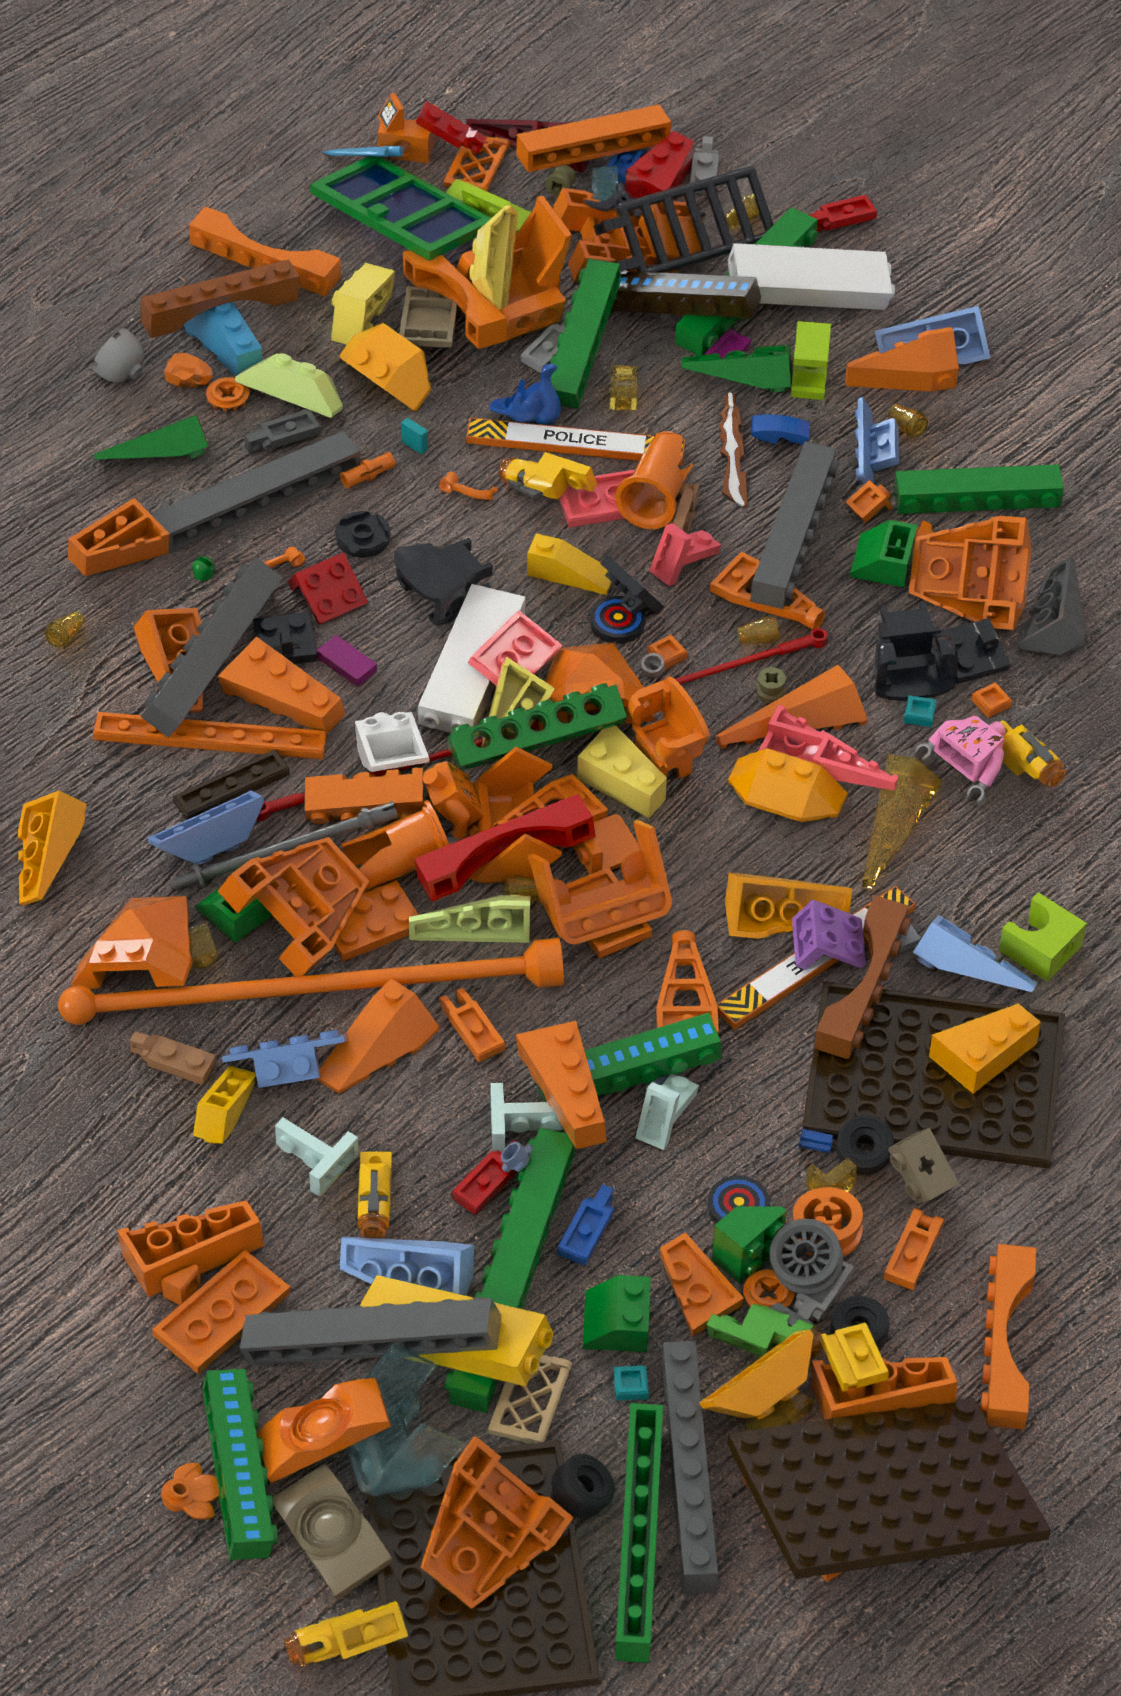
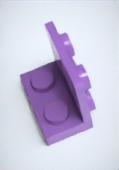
M816 900L810 901L792 918L797 967L806 970L816 960H819L823 954L858 968H863L866 965L861 918Z

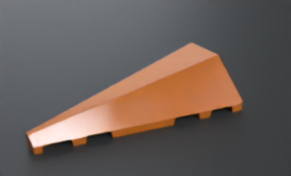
M836 665L717 734L716 743L722 749L726 748L727 744L745 741L746 744H752L755 739L765 738L769 731L768 723L778 704L786 707V711L797 719L801 716L807 720V725L814 729L833 726V729L836 730L842 729L844 724L856 722L860 726L867 724L868 718L855 683L839 665Z

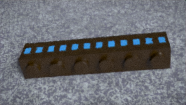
M624 271L621 273V282L611 311L751 318L762 298L756 277Z

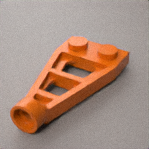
M742 551L710 583V592L732 603L801 622L812 630L819 628L825 618V610L817 607L813 601L796 588H794L792 596L794 602L789 607L784 606L783 609L750 602L751 593L745 590L753 583L760 560Z
M573 774L548 783L505 815L502 820L494 822L491 828L521 817L531 811L546 807L545 804L553 799L559 802L576 794L580 795L593 816V822L606 818L609 809Z
M677 931L672 935V950L657 1003V1028L709 1013L719 1035L718 1006L696 946V936L691 931ZM693 966L696 979H676V967ZM676 991H696L701 1003L700 1006H674L673 999Z

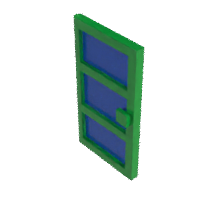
M368 156L310 184V193L429 261L476 238L477 231L491 219V217L382 157Z

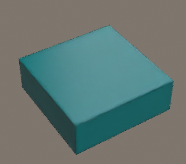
M406 418L401 422V442L422 455L428 450V430L413 420Z
M908 695L903 723L932 727L937 700Z
M646 1365L614 1367L616 1401L648 1399Z

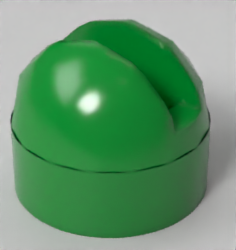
M207 556L196 558L192 565L194 578L200 581H207L213 578L215 566L212 559Z

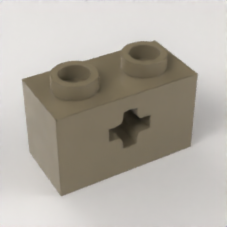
M930 1128L918 1131L887 1148L890 1153L892 1166L896 1171L900 1172L905 1181V1190L916 1204L930 1201L959 1184ZM922 1164L923 1169L919 1170L918 1167Z

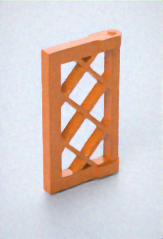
M486 137V141L478 153L485 151L488 157L479 160L474 156L477 153L461 146L443 181V186L450 188L456 180V175L461 173L464 177L461 181L488 191L498 167L510 146V141L498 137ZM495 148L499 150L496 154H493L490 149ZM466 157L471 159V163L462 165ZM492 162L489 170L485 171L482 165ZM477 167L481 173L468 176L465 171ZM484 178L483 183L474 182Z

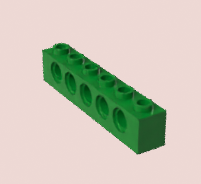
M607 683L599 684L592 687L591 692L585 694L575 691L564 695V700L553 703L552 699L537 703L534 709L525 711V708L521 707L508 712L509 716L498 719L496 715L482 719L480 721L481 724L470 727L469 724H463L453 728V732L449 734L447 741L456 767L462 771L498 761L515 747L529 752L623 724L627 715L617 685L608 687ZM588 703L594 704L598 708V714H588L584 709V705ZM557 713H568L571 722H560L557 718ZM529 721H540L543 724V730L539 732L532 730L529 726ZM503 728H511L515 732L516 738L512 740L504 738L501 730ZM476 736L485 737L488 741V746L485 748L477 747L473 738Z

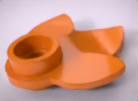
M199 1463L182 1465L175 1470L173 1479L167 1481L162 1487L161 1498L163 1504L171 1511H184L194 1519L205 1520L214 1518L215 1513L210 1502L219 1498L217 1478L208 1474L203 1475L202 1467Z

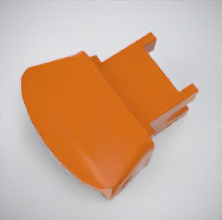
M669 676L634 693L628 702L627 710L634 722L632 729L635 732V746L665 776H667L671 769L676 768V774L680 779L692 774L693 758L702 754L710 734L704 718L691 697L674 678ZM660 711L663 712L664 719L641 727V719Z

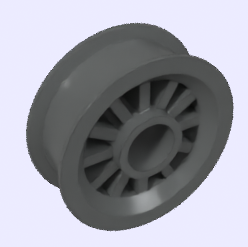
M799 1219L786 1224L777 1232L770 1246V1261L777 1279L788 1290L799 1294H815L827 1289L837 1280L843 1267V1253L836 1234L829 1226L814 1219ZM811 1252L814 1254L808 1261L799 1260L803 1253Z

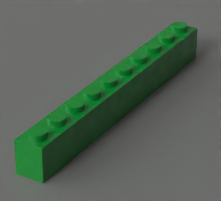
M539 1127L536 1139L530 1138L528 1143L533 1147L532 1153L528 1155L530 1157L529 1163L518 1173L520 1185L518 1189L513 1188L511 1192L509 1207L512 1208L509 1214L505 1213L503 1215L500 1232H503L500 1240L495 1239L491 1252V1258H494L492 1265H486L484 1269L482 1284L485 1285L483 1291H477L475 1298H492L494 1303L523 1309L575 1156V1146L566 1133ZM456 1369L455 1372L449 1371L445 1383V1390L449 1391V1404L487 1413L498 1380Z

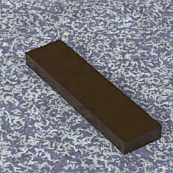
M272 750L174 795L173 802L185 819L188 820L246 792H254L290 775V769L277 751Z

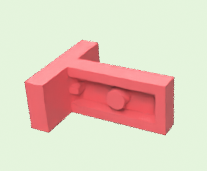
M674 523L668 524L664 528L649 572L666 585H674L677 582L683 565L718 554L721 544L713 539L711 534L703 530L687 534Z

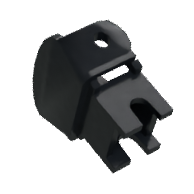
M470 538L442 549H438L437 546H433L429 542L426 544L397 547L394 551V563L400 585L405 591L414 590L423 598L435 603L434 613L429 614V620L436 626L446 625L458 616L471 584L476 585L479 581L492 576L493 565L490 562L481 565L471 554L472 541ZM489 583L480 585L483 587L491 588V585Z
M920 601L919 609L888 612L886 605L881 606L882 623L878 625L879 639H877L874 660L875 693L879 697L888 700L907 701L908 695L932 698L954 689L959 663L958 653L947 632H941L939 626L933 627L926 602ZM933 635L935 637L939 653L936 649H932Z

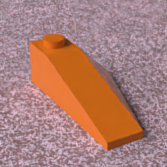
M390 979L371 998L345 1033L348 1040L337 1044L319 1069L321 1077L315 1079L340 1094L370 1078V1074L385 1065L390 1067L401 1056L409 1052L414 1054L421 1050L439 1031V1025L414 992L395 980Z

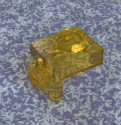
M207 923L189 928L188 931L191 938V945L189 946L192 956L191 968L197 967L201 969L212 965L214 960L219 959Z
M847 1158L825 1175L818 1167L812 1164L807 1168V1187L809 1190L833 1187L849 1192L856 1182L857 1165Z

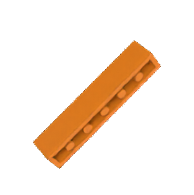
M660 104L520 133L517 134L516 155L527 173L564 164L567 165L656 146L671 133V120Z

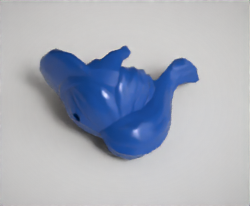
M555 364L543 365L540 383L536 382L525 389V381L523 379L520 380V384L512 397L509 398L507 396L506 398L493 400L489 409L492 412L506 415L520 423L534 421L539 425L553 424L558 419L561 411L559 396L551 383V375L557 370L558 366Z

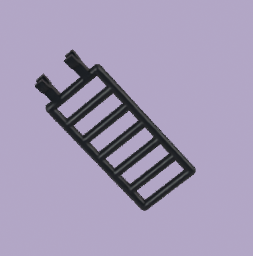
M747 166L619 203L617 205L619 217L604 220L593 227L596 236L623 228L632 257L614 262L620 265L621 273L634 268L637 269V272L666 273L730 254L734 243L755 245L774 224L756 169L753 166ZM747 177L765 229L764 233L757 235L753 233L736 182ZM727 184L744 236L743 239L732 240L716 192V186ZM702 190L706 191L723 245L713 248L711 247L694 196L695 192ZM684 196L702 250L693 254L689 252L672 199ZM662 202L680 255L679 258L668 260L650 205ZM641 209L659 264L646 266L629 211Z

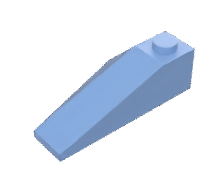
M979 306L875 331L879 352L884 353L894 349L895 343L903 341V344L918 339L917 334L952 327L958 364H968L990 358Z
M940 915L932 921L913 951L914 954L918 955L917 960L931 969L935 966L938 969L1032 992L1038 984L1009 962L1004 960L1001 963L995 960L997 956L991 949L979 944L973 945L971 943V935Z
M342 1237L340 1270L370 1284L379 1275L467 1296L473 1278L475 1245L439 1241Z

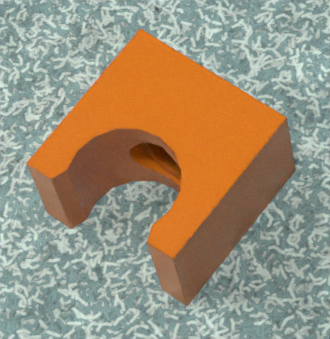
M404 119V128L391 132H386L380 123L378 147H403V156L382 158L429 163L436 135L416 124V119Z

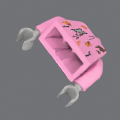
M971 716L964 720H949L944 722L929 738L930 742L928 744H919L915 749V754L918 758H921L923 754L927 753L922 758V762L925 766H928L934 762L935 752L973 783L979 780L978 785H973L968 789L967 795L970 801L974 794L980 793L981 796L977 800V805L982 806L986 801L984 790L987 786L990 787L1002 766L1004 751L1002 750L1003 736L1006 734V731L1000 722L995 721L988 725L978 716Z

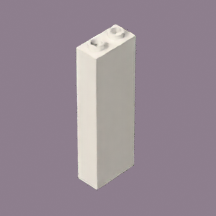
M734 243L727 260L730 276L757 278L762 298L759 303L886 310L889 301L895 295V286L891 284L890 280L891 264L887 263L886 252Z
M471 584L419 702V725L451 733L453 732L452 729L459 725L469 724L470 727L479 725L496 685L468 664V661L518 610L525 614V596Z

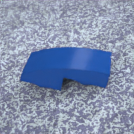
M754 415L751 419V436L756 437L760 441H767L775 445L780 437L785 438L791 443L803 445L804 441L808 442L810 439L809 422L783 415Z

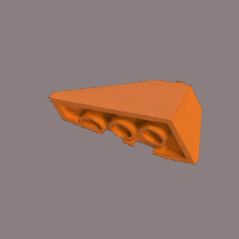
M952 327L917 334L918 339L906 344H903V341L895 343L894 349L884 353L876 351L848 362L845 375L846 386L927 392L956 388L959 366Z
M197 608L146 610L134 625L141 653L157 682L160 681L166 672L171 674L174 671L170 665L179 653L182 655L186 654L187 651L183 647L191 636L195 635L198 637L200 634L196 630L201 623ZM203 692L188 713L201 712L203 710Z

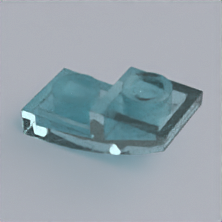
M618 166L592 168L594 199L606 201L613 192H616L615 187L619 184Z

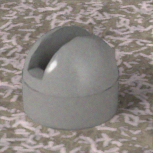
M649 653L641 661L642 670L649 678L660 677L665 669L664 659L657 653Z

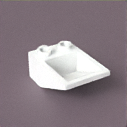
M380 712L373 717L355 721L357 750L362 765L371 772L429 762L428 753L412 712H397L393 715Z

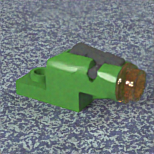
M775 1303L771 1307L752 1304L742 1326L739 1325L736 1319L728 1315H721L719 1317L712 1314L707 1323L708 1336L759 1357L764 1356L773 1349L774 1345H779L794 1332L809 1329L814 1335L810 1356L817 1358L822 1349L821 1334L824 1333L819 1331V1327L812 1325L811 1321L780 1303Z

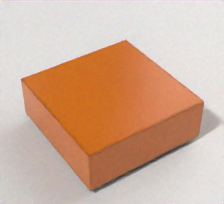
M671 634L648 646V653H657L663 657L664 670L687 659L688 652Z
M996 682L972 693L971 700L987 718L1012 706L1011 698Z

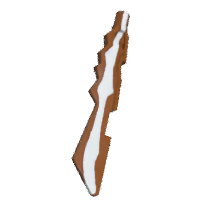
M727 393L725 395V408L720 413L722 422L719 425L722 433L719 438L724 443L720 453L728 458L722 494L742 508H746V472H740V459L744 458L743 440L739 428H742L739 408L736 406V396L733 393Z

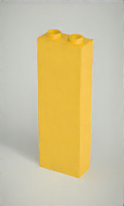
M377 1275L360 1306H380L385 1303L393 1305L411 1304L415 1301L425 1303L442 1302L445 1299L457 1301L474 1298ZM495 1303L502 1315L497 1350L405 1355L403 1357L527 1386L531 1376L538 1370L539 1361L544 1351L550 1347L554 1333L544 1314Z

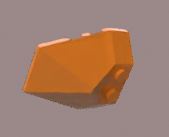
M996 516L989 520L973 522L962 527L915 537L909 594L972 622L989 618L994 629L1015 630L1026 604L1032 552L1027 518Z
M614 643L562 647L554 656L546 679V683L555 688L549 698L552 699L553 703L564 700V695L575 691H580V694L591 692V688L599 684L607 683L608 687L617 685L627 715L626 724L634 723L627 710L628 702L634 693L644 688ZM591 703L584 705L585 711L598 709ZM558 712V720L562 723H568V713ZM654 714L641 719V722L655 721ZM538 721L539 730L542 731L543 724L540 721Z
M187 897L131 898L80 961L71 986L80 985L89 989H100L107 971L149 970L156 987L185 986L192 966L189 946L191 945V938L188 931L190 924Z
M476 1436L472 1438L454 1464L420 1567L469 1608H474L504 1585V1581L515 1572L523 1570L530 1565L529 1562L541 1552L552 1548L574 1518L550 1497L540 1496L499 1463L498 1461L501 1456Z

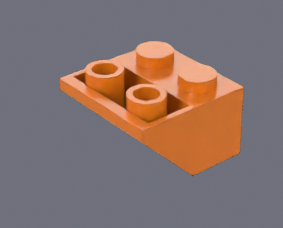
M673 201L690 254L702 251L686 202ZM662 202L650 205L668 259L679 258L680 255ZM641 215L638 222L653 258H657L643 215Z

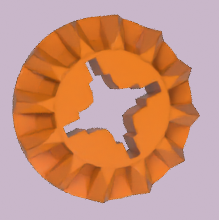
M220 378L208 386L206 390L207 402L212 404L214 409L222 408L224 412L227 409L236 411L238 406L245 407L246 400H249V388L246 385L235 382V378Z
M771 1269L753 1273L746 1280L743 1289V1298L746 1299L749 1309L752 1304L771 1307L775 1303H780L788 1308L790 1304H793L795 1292L788 1290L779 1282L774 1270ZM763 1290L767 1292L774 1290V1298L772 1299L770 1296L764 1298Z

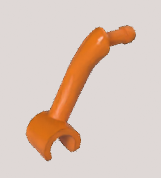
M453 471L447 473L446 477H443L439 483L440 489L443 492L450 493L454 490L481 500H492L493 494L498 491L497 487H492L490 490H476L459 484V477Z
M289 547L286 549L285 554L264 563L273 568L289 561L293 567H300L305 563V556L297 548Z

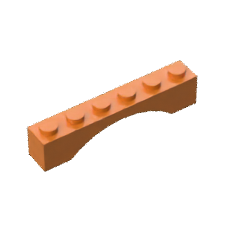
M205 206L189 224L191 245L250 268H257L289 259L299 275V287L324 297L341 279L340 258L320 250L287 251L261 245L242 234L233 225L227 214Z
M411 250L403 251V275L415 287L429 289L456 302L466 315V337L478 349L507 341V330L509 328L507 317L479 292L443 255L429 261Z
M998 1244L996 1256H990L988 1275H994V1283H988L987 1302L993 1303L992 1310L987 1309L985 1329H991V1337H985L983 1356L989 1357V1365L984 1364L982 1372V1384H987L988 1388L987 1393L982 1392L980 1409L986 1413V1419L990 1426L1025 1430L1030 1384L1021 1375L1012 1359L1007 1342L1006 1326L1020 1302L1032 1292L1036 1269L1037 1248Z

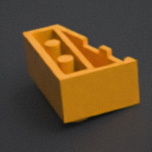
M1016 1004L933 1034L929 1057L974 1094L1037 1044L1041 1022L1020 1004Z

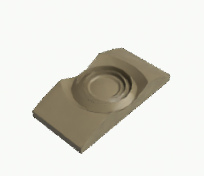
M407 286L399 334L416 346L452 348L458 314L457 303L429 289Z
M325 1463L272 1498L273 1508L336 1599H339L394 1562L369 1522L358 1510L342 1484Z

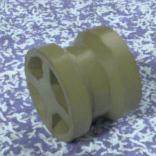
M566 164L553 167L545 181L547 191L554 196H559L562 188L570 189L575 180L574 170Z
M768 667L759 672L756 693L761 701L771 704L785 695L786 676L782 670Z

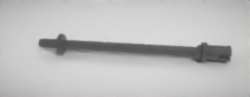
M393 801L368 810L365 807L361 809L362 812H359L357 817L202 869L198 863H194V872L173 878L170 886L172 889L177 890L199 882L201 888L204 889L206 888L205 880L237 870L250 859L268 857L274 852L281 850L283 852L293 850L299 845L327 837L332 838L359 828L371 831L374 830V826L399 818Z

